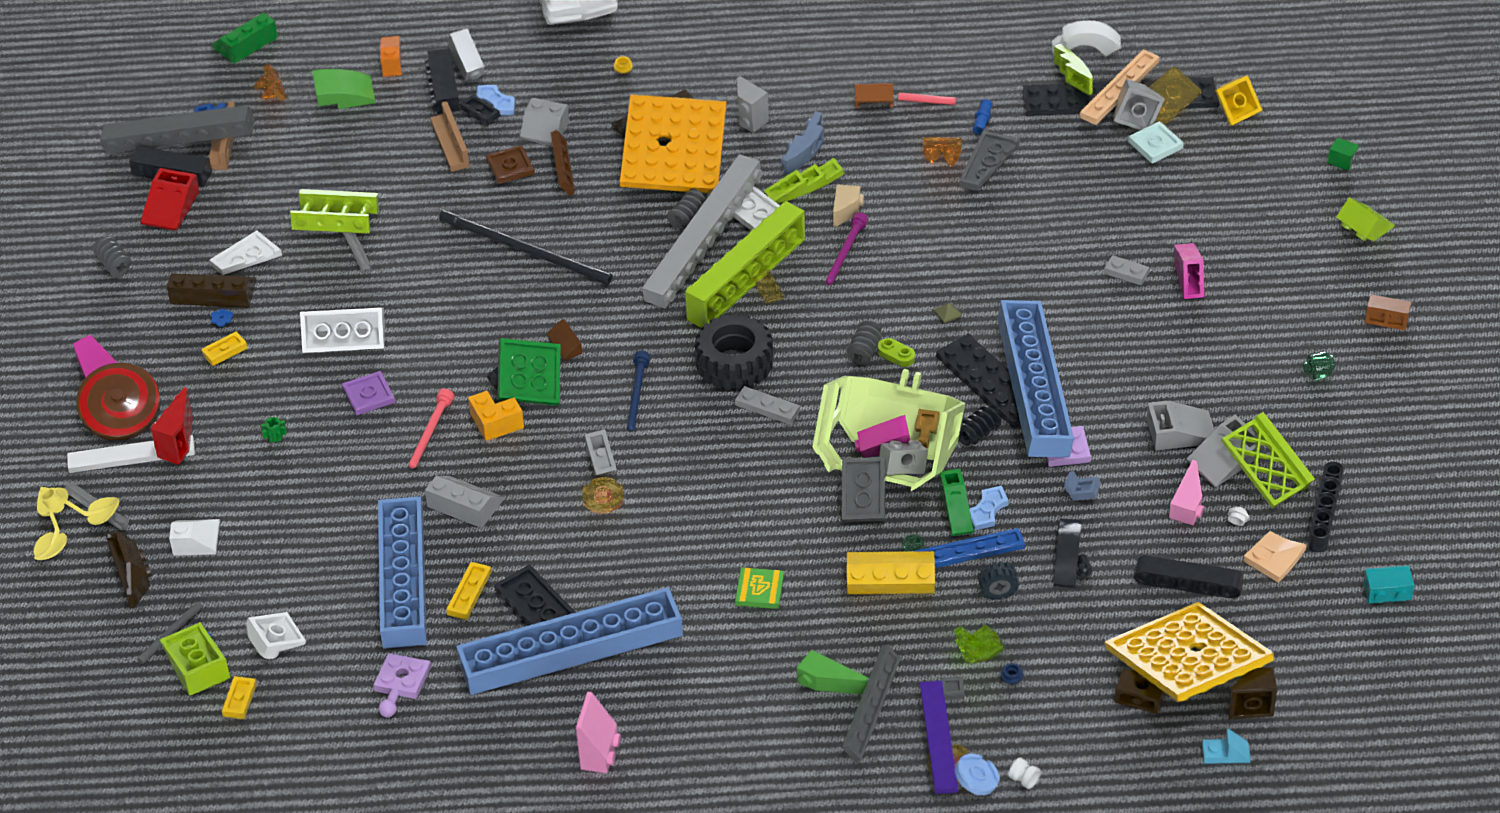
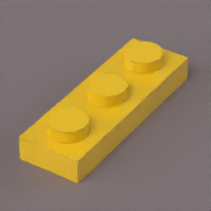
M470 562L446 609L447 615L468 620L492 573L490 566Z

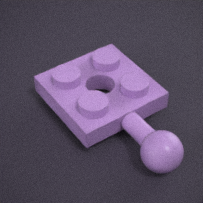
M388 653L374 683V691L389 694L388 698L379 704V712L382 716L391 717L396 713L397 707L395 702L398 696L417 699L431 668L430 661ZM401 674H406L403 678L397 677Z

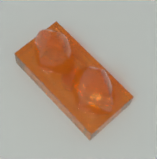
M270 63L263 66L265 74L258 79L253 88L261 89L267 87L261 96L263 99L277 96L283 101L288 98L279 74Z
M923 137V152L931 163L938 159L940 153H944L945 160L952 167L958 161L960 153H962V138Z

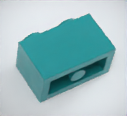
M1409 565L1365 569L1363 584L1368 603L1412 600L1414 582Z

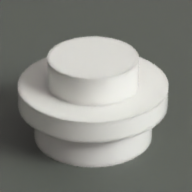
M1241 507L1230 508L1228 511V520L1235 525L1243 526L1249 520L1247 511Z

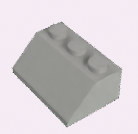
M435 476L425 489L427 507L480 528L486 524L504 500L503 496L451 476Z

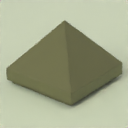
M952 302L934 309V312L944 324L962 317V314Z

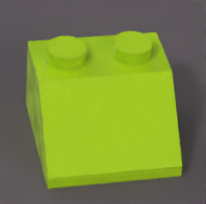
M1350 197L1336 216V218L1342 221L1341 226L1348 230L1354 229L1357 231L1355 235L1364 241L1366 239L1375 241L1395 226L1394 223L1366 204Z

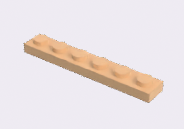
M1143 49L1080 112V118L1097 125L1117 105L1118 96L1125 80L1129 79L1139 83L1159 63V56Z

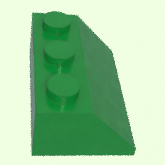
M263 12L213 42L211 47L235 64L278 38L275 20Z

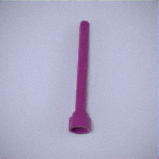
M857 212L853 215L851 219L852 228L825 280L827 285L833 284L859 230L866 227L868 217L865 214Z

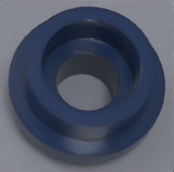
M1008 663L1001 670V679L1007 684H1017L1023 679V671L1018 664Z

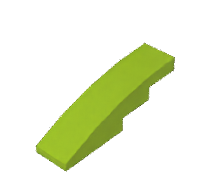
M1061 44L1054 46V64L1060 66V73L1065 75V81L1084 93L1092 95L1093 77L1086 65Z
M833 158L819 168L814 164L801 173L795 170L764 191L770 199L778 204L811 193L843 176L845 172Z

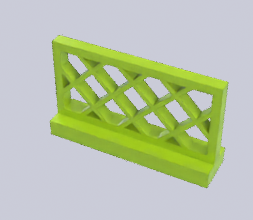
M1264 412L1221 439L1223 445L1272 508L1299 491L1307 489L1315 480ZM1252 427L1257 433V438L1246 436L1247 429ZM1232 438L1242 440L1241 448L1234 447L1229 440ZM1246 441L1256 443L1255 452L1245 449ZM1260 445L1267 446L1270 450V455L1259 453ZM1244 454L1255 457L1254 465L1247 464L1244 461ZM1258 458L1269 460L1268 469L1258 466ZM1273 462L1280 463L1283 467V472L1272 470ZM1257 471L1267 474V482L1260 481L1257 478ZM1271 475L1282 477L1281 485L1272 484ZM1286 478L1293 480L1297 487L1294 489L1285 487ZM1270 488L1280 490V497L1274 500L1270 495Z

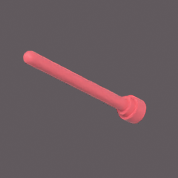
M448 389L439 390L436 396L437 406L409 462L410 468L414 469L417 467L445 407L452 404L455 397L452 391Z

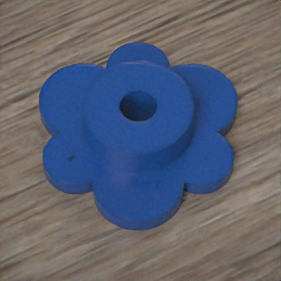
M225 309L214 311L211 313V323L216 324L218 327H223L232 322L233 312L226 311Z

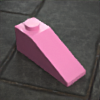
M1192 460L1170 503L1169 518L1194 526L1197 518L1202 517L1204 506H1202V491L1197 461Z

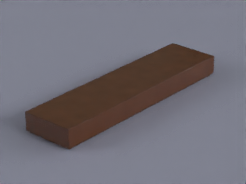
M555 130L551 132L558 181L559 185L570 196L575 193L567 141L559 131Z

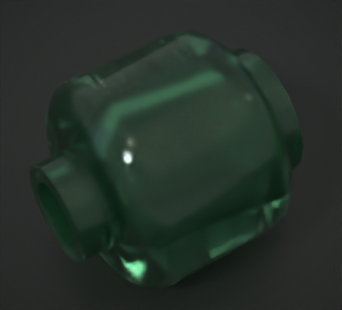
M1326 351L1310 353L1307 355L1306 361L1303 362V370L1313 380L1330 377L1335 370V361L1333 356L1329 355Z

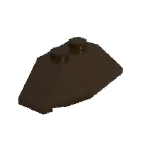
M121 532L106 534L108 547L130 609H133L150 587L148 577H151L152 574L149 565H144L143 563L146 562L143 549L139 550L136 542Z

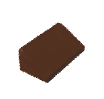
M565 319L559 321L546 333L551 343L561 344L560 356L564 361L583 354L580 340Z

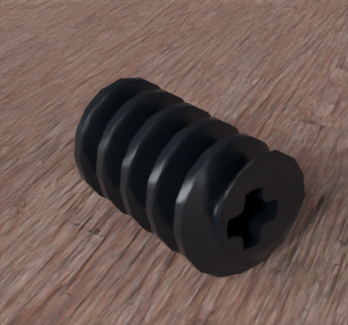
M986 405L981 406L972 415H969L967 419L962 421L958 440L965 446L977 444L979 440L984 438V435H988L990 431H994L996 427L1001 425L1000 416L993 408Z

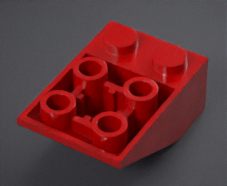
M160 168L152 181L140 223L177 231L199 193L196 174Z
M185 387L175 396L173 402L163 411L161 417L151 427L157 458L177 465L189 453L193 415L188 391Z

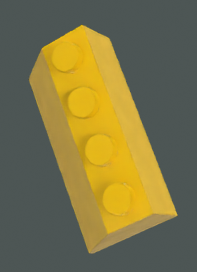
M934 551L847 552V594L935 593Z

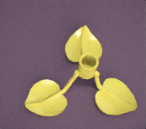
M40 487L37 511L41 516L50 515L55 532L47 533L38 539L34 547L35 560L49 559L57 555L65 547L67 536L64 533L59 534L60 530L54 513H59L64 509V504H67L82 515L88 516L87 520L90 524L98 525L106 522L114 514L120 500L116 497L101 498L91 503L88 511H84L67 500L69 494L66 489Z

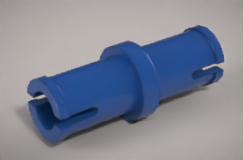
M988 99L981 100L979 110L975 114L976 120L972 130L977 135H981L985 131L986 124L990 120V111L993 104Z

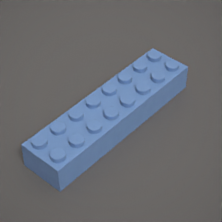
M421 496L378 500L380 634L383 648L427 645L424 516Z

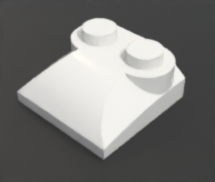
M287 612L249 617L247 620L248 637L258 653L266 659L276 658L280 651L306 643V640Z

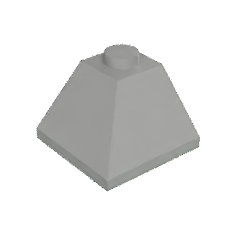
M1126 79L1118 96L1113 120L1138 130H1143L1154 124L1165 99L1144 84Z

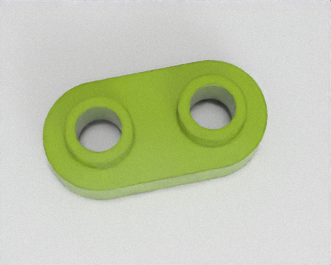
M891 338L879 341L878 354L881 357L901 367H909L914 364L915 351L912 348Z

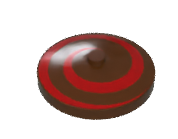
M111 363L97 368L84 379L78 390L76 403L79 417L90 432L108 440H126L145 432L154 423L160 411L161 397L156 381L146 370L130 363Z

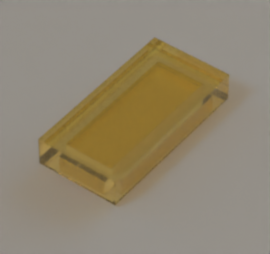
M770 270L760 272L755 277H752L755 287L765 304L785 299V295ZM763 275V277L758 281L757 277Z

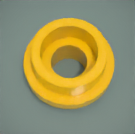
M622 56L615 60L614 70L616 72L625 74L632 70L633 65L628 57Z

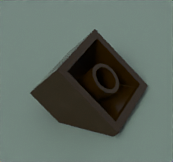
M1259 667L1246 672L1231 687L1229 719L1274 717L1277 684L1273 667Z

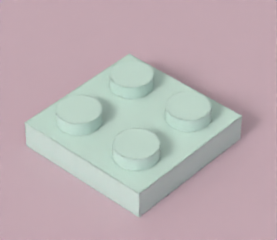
M1160 121L1130 135L1128 140L1151 163L1183 149V142Z

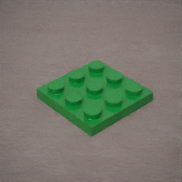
M500 338L498 347L497 400H508L515 397L517 402L558 406L560 404L561 344Z

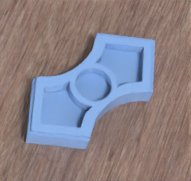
M478 85L477 96L500 110V115H514L515 97L502 94L498 91L497 85Z
M1002 486L981 490L982 499L980 503L970 509L974 531L995 526V514L1001 508L1008 506V498Z

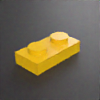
M236 331L202 348L201 351L207 361L214 366L248 347L247 342Z
M234 676L222 709L223 717L245 719L257 685L256 679Z

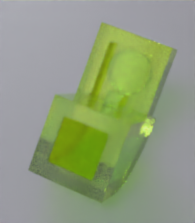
M984 625L973 634L961 626L954 630L957 637L955 642L960 648L965 661L969 663L990 660L1005 649L997 632L987 625Z

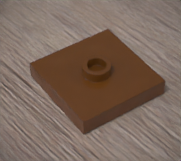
M522 145L485 155L497 184L535 174L534 168Z

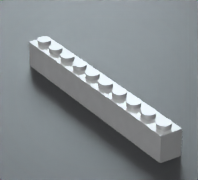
M738 155L642 287L645 302L666 308L674 300L676 293L684 286L688 276L693 274L698 262L703 260L709 247L713 246L716 237L723 232L726 223L733 218L736 209L741 207L747 194L751 193L754 184L761 179L760 161Z

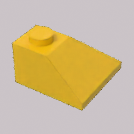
M1248 75L1234 79L1215 90L1230 126L1263 111Z

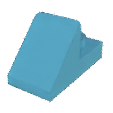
M1230 729L1226 731V739L1203 740L1202 742L1204 763H1250L1248 741Z

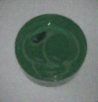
M910 534L903 540V550L905 552L925 548V541L920 535Z

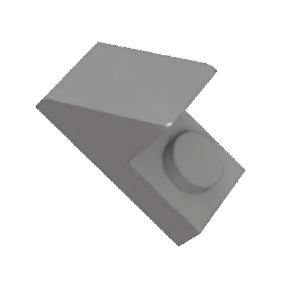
M605 429L585 434L587 457L591 459L595 476L616 471Z

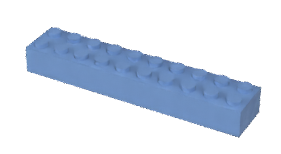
M1001 300L997 320L1028 457H1070L1074 436L1041 301Z
M669 587L471 641L456 647L462 673L470 695L677 638L683 636L682 618Z

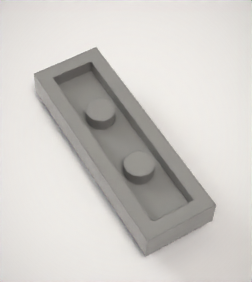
M744 386L735 399L736 406L790 425L800 412V405Z

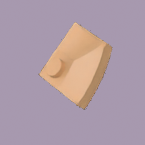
M1269 531L1244 555L1243 561L1279 583L1306 550V544L1285 539Z

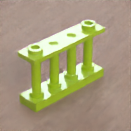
M301 189L299 192L301 211L290 212L292 230L370 233L369 214H377L379 211L378 193Z

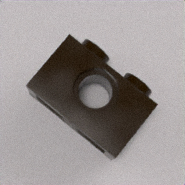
M1123 668L1115 689V703L1158 714L1166 693L1137 671Z

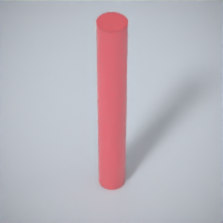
M899 93L898 100L956 105L955 97Z

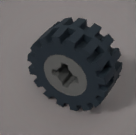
M999 561L998 564L995 562L992 565L987 564L985 569L982 568L980 573H978L981 593L987 599L989 597L991 600L995 598L1000 600L1002 597L1006 599L1008 595L1015 594L1014 591L1018 590L1019 580L1016 569L1008 562L1003 564V561Z

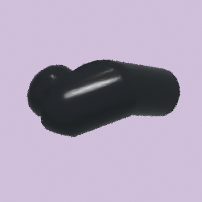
M1079 555V567L1076 569L1077 575L1081 578H1087L1092 574L1093 569L1087 555Z

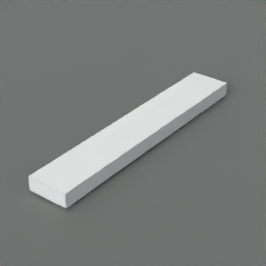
M191 435L190 451L186 456L195 455L193 435ZM154 441L67 453L69 473L163 460L157 458Z

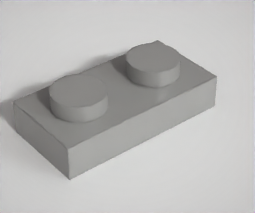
M1112 255L1104 268V274L1142 286L1149 274L1150 267Z

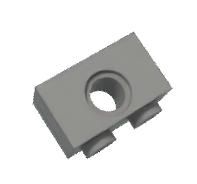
M910 440L908 443H901L899 441L881 443L879 457H885L887 475L925 474L928 449L921 445V442Z

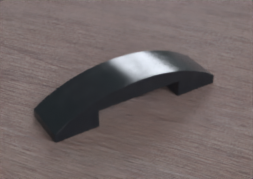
M1060 518L1054 586L1076 587V569L1082 520Z

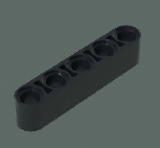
M1336 461L1326 463L1322 474L1308 542L1309 548L1314 552H1324L1329 544L1343 477V466Z
M1148 555L1138 558L1134 573V579L1139 584L1232 599L1240 596L1244 579L1242 572L1239 570Z

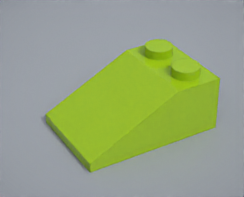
M201 622L160 639L161 645L181 684L189 695L230 679L226 658Z

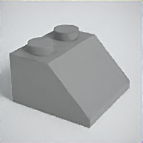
M739 76L737 78L739 125L754 133L769 122L768 93Z
M531 98L525 109L520 139L553 146L551 132L557 130L562 135L569 123L568 105Z

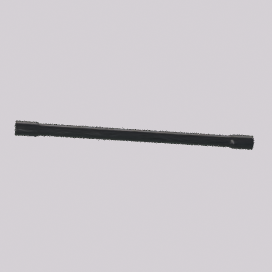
M442 210L439 215L440 221L450 225L461 227L575 271L605 285H610L613 275L608 272L581 264L462 218L447 210Z

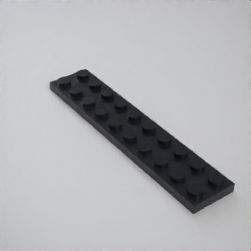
M1214 76L1146 79L1139 82L1164 97L1165 100L1160 110L1218 108ZM1111 81L1093 82L1092 95L1084 93L1069 83L1023 85L1026 116L1080 114ZM1116 106L1109 113L1115 112Z

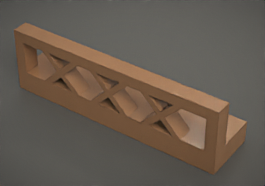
M229 101L228 107H236L235 101ZM234 137L212 140L209 154L212 170H228Z
M443 102L441 103L443 114L430 117V121L452 172L470 167L468 150L448 103Z

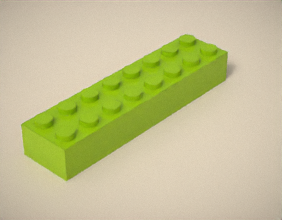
M785 201L772 214L764 218L755 229H752L743 240H740L732 250L728 251L722 259L714 263L692 286H689L685 291L687 320L702 328L706 323L709 324L710 320L720 318L721 315L728 311L805 240L804 210Z

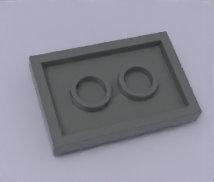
M885 457L843 458L842 521H885Z

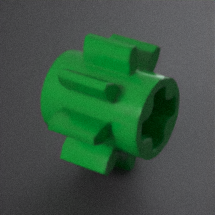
M278 417L267 418L265 424H261L263 439L268 438L271 443L279 442L282 440L283 435H287L285 421H280Z

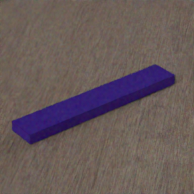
M942 680L920 682L935 794L958 793Z

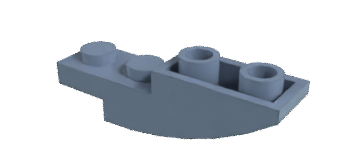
M814 112L812 118H809L807 121L806 131H803L801 136L795 135L793 141L789 142L787 154L783 155L781 166H784V175H789L804 166L820 149L824 142L822 113Z

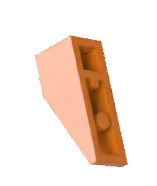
M400 36L381 38L380 57L383 77L402 75Z

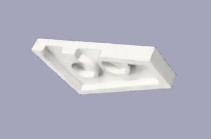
M255 231L211 258L210 264L219 273L225 275L282 256L281 249L261 233Z

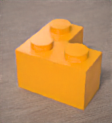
M488 391L468 397L470 415L485 441L524 428L522 409L515 397L497 404L494 403Z

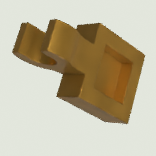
M918 410L915 430L916 432H921L919 442L925 448H929L930 433L937 434L940 419L939 411Z

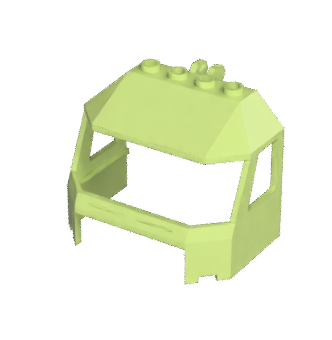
M907 369L902 371L900 384L867 377L843 376L824 385L812 447L823 460L828 472L834 469L842 470V460L829 442L830 434L838 421L851 441L855 442L854 440L858 439V431L905 415L910 440L919 441L921 432H916L915 430L918 410L939 411L940 419L937 434L930 433L929 448H926L928 449L927 459L934 460L932 471L921 478L905 474H886V481L910 486L911 491L943 471L954 448L958 444L965 403L948 395L918 389L921 382L920 372L915 373L912 387L906 386L909 378V371ZM841 387L838 407L835 410L839 388Z

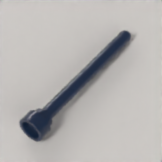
M642 350L635 352L633 358L636 372L627 422V430L630 432L635 429L644 369L650 362V354Z

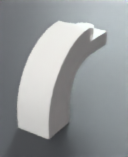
M1097 21L1070 23L1063 27V34L1057 36L1052 41L1053 54L1054 46L1059 44L1068 50L1081 45L1093 46L1105 57L1121 48L1120 35L1110 26Z

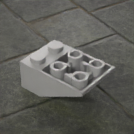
M1172 401L1148 403L1147 424L1155 451L1199 446L1214 431L1208 410Z
M1233 415L1220 424L1186 459L1189 464H1191L1192 460L1197 461L1198 472L1215 488L1242 470L1221 442L1223 437L1245 425L1237 415ZM1249 428L1247 429L1246 436L1257 438V433ZM1235 438L1229 440L1234 447L1241 448L1242 440ZM1246 441L1245 449L1255 452L1256 443ZM1260 445L1259 453H1262L1264 445ZM1244 454V461L1247 464L1254 461L1255 457Z

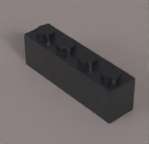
M450 48L427 51L428 59L424 60L426 70H430L427 71L428 82H432L429 83L430 95L434 94L431 96L432 106L437 108V114H443L441 104L443 102L448 103L451 112L460 111Z
M138 146L129 160L132 175L154 179L160 168L196 174L198 187L204 188L212 174L210 158Z

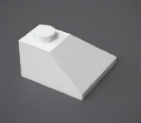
M182 520L172 522L169 539L173 556L216 554L220 520Z

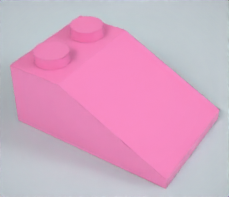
M587 692L576 726L581 770L607 774L609 766L614 764L615 747L620 745L621 734H618L616 722L594 694Z

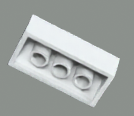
M384 308L300 312L302 353L384 348Z

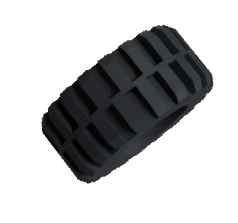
M732 314V316L721 315L718 319L710 320L709 324L706 323L696 335V368L705 381L709 384L713 383V386L717 388L724 387L725 390H742L744 386L753 387L754 383L758 384L764 380L763 377L766 378L773 367V340L771 332L763 323L760 324V321L756 318L751 319L748 315L744 314L743 316H738V314ZM729 349H742L747 351L739 355H726L721 353Z

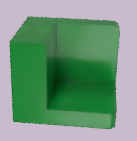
M1337 138L1329 149L1328 164L1349 171L1352 157L1358 150L1359 145Z

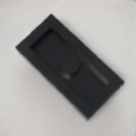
M474 94L460 103L461 110L486 126L500 117V110Z

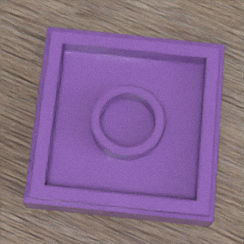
M381 371L342 383L343 390L356 415L395 403V398Z

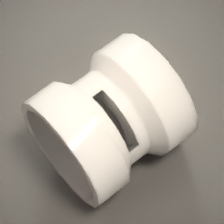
M1018 758L1010 768L1009 778L1014 781H1021L1022 786L1030 789L1037 782L1041 770L1035 766H1029L1026 760Z

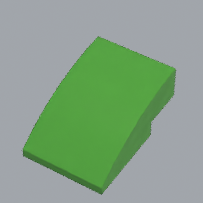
M344 69L312 70L318 106L337 104L338 109L376 103L371 76Z

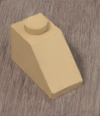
M837 185L833 210L834 226H839L851 219L855 213L859 212L860 206L864 205V194H860V186Z

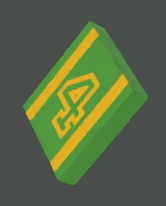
M741 568L735 605L779 609L784 571Z

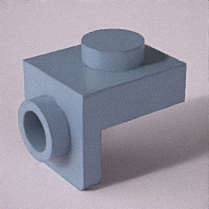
M1071 471L1065 481V490L1073 501L1096 498L1101 482L1098 477L1078 479L1075 472Z

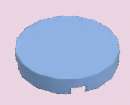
M970 753L963 755L957 762L955 767L956 778L965 789L976 795L991 794L997 787L1000 779L997 769L989 760L987 762L983 760V756Z

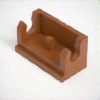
M893 83L855 84V108H859V103L890 102V107H894Z
M1371 295L1367 306L1365 323L1406 331L1411 302Z

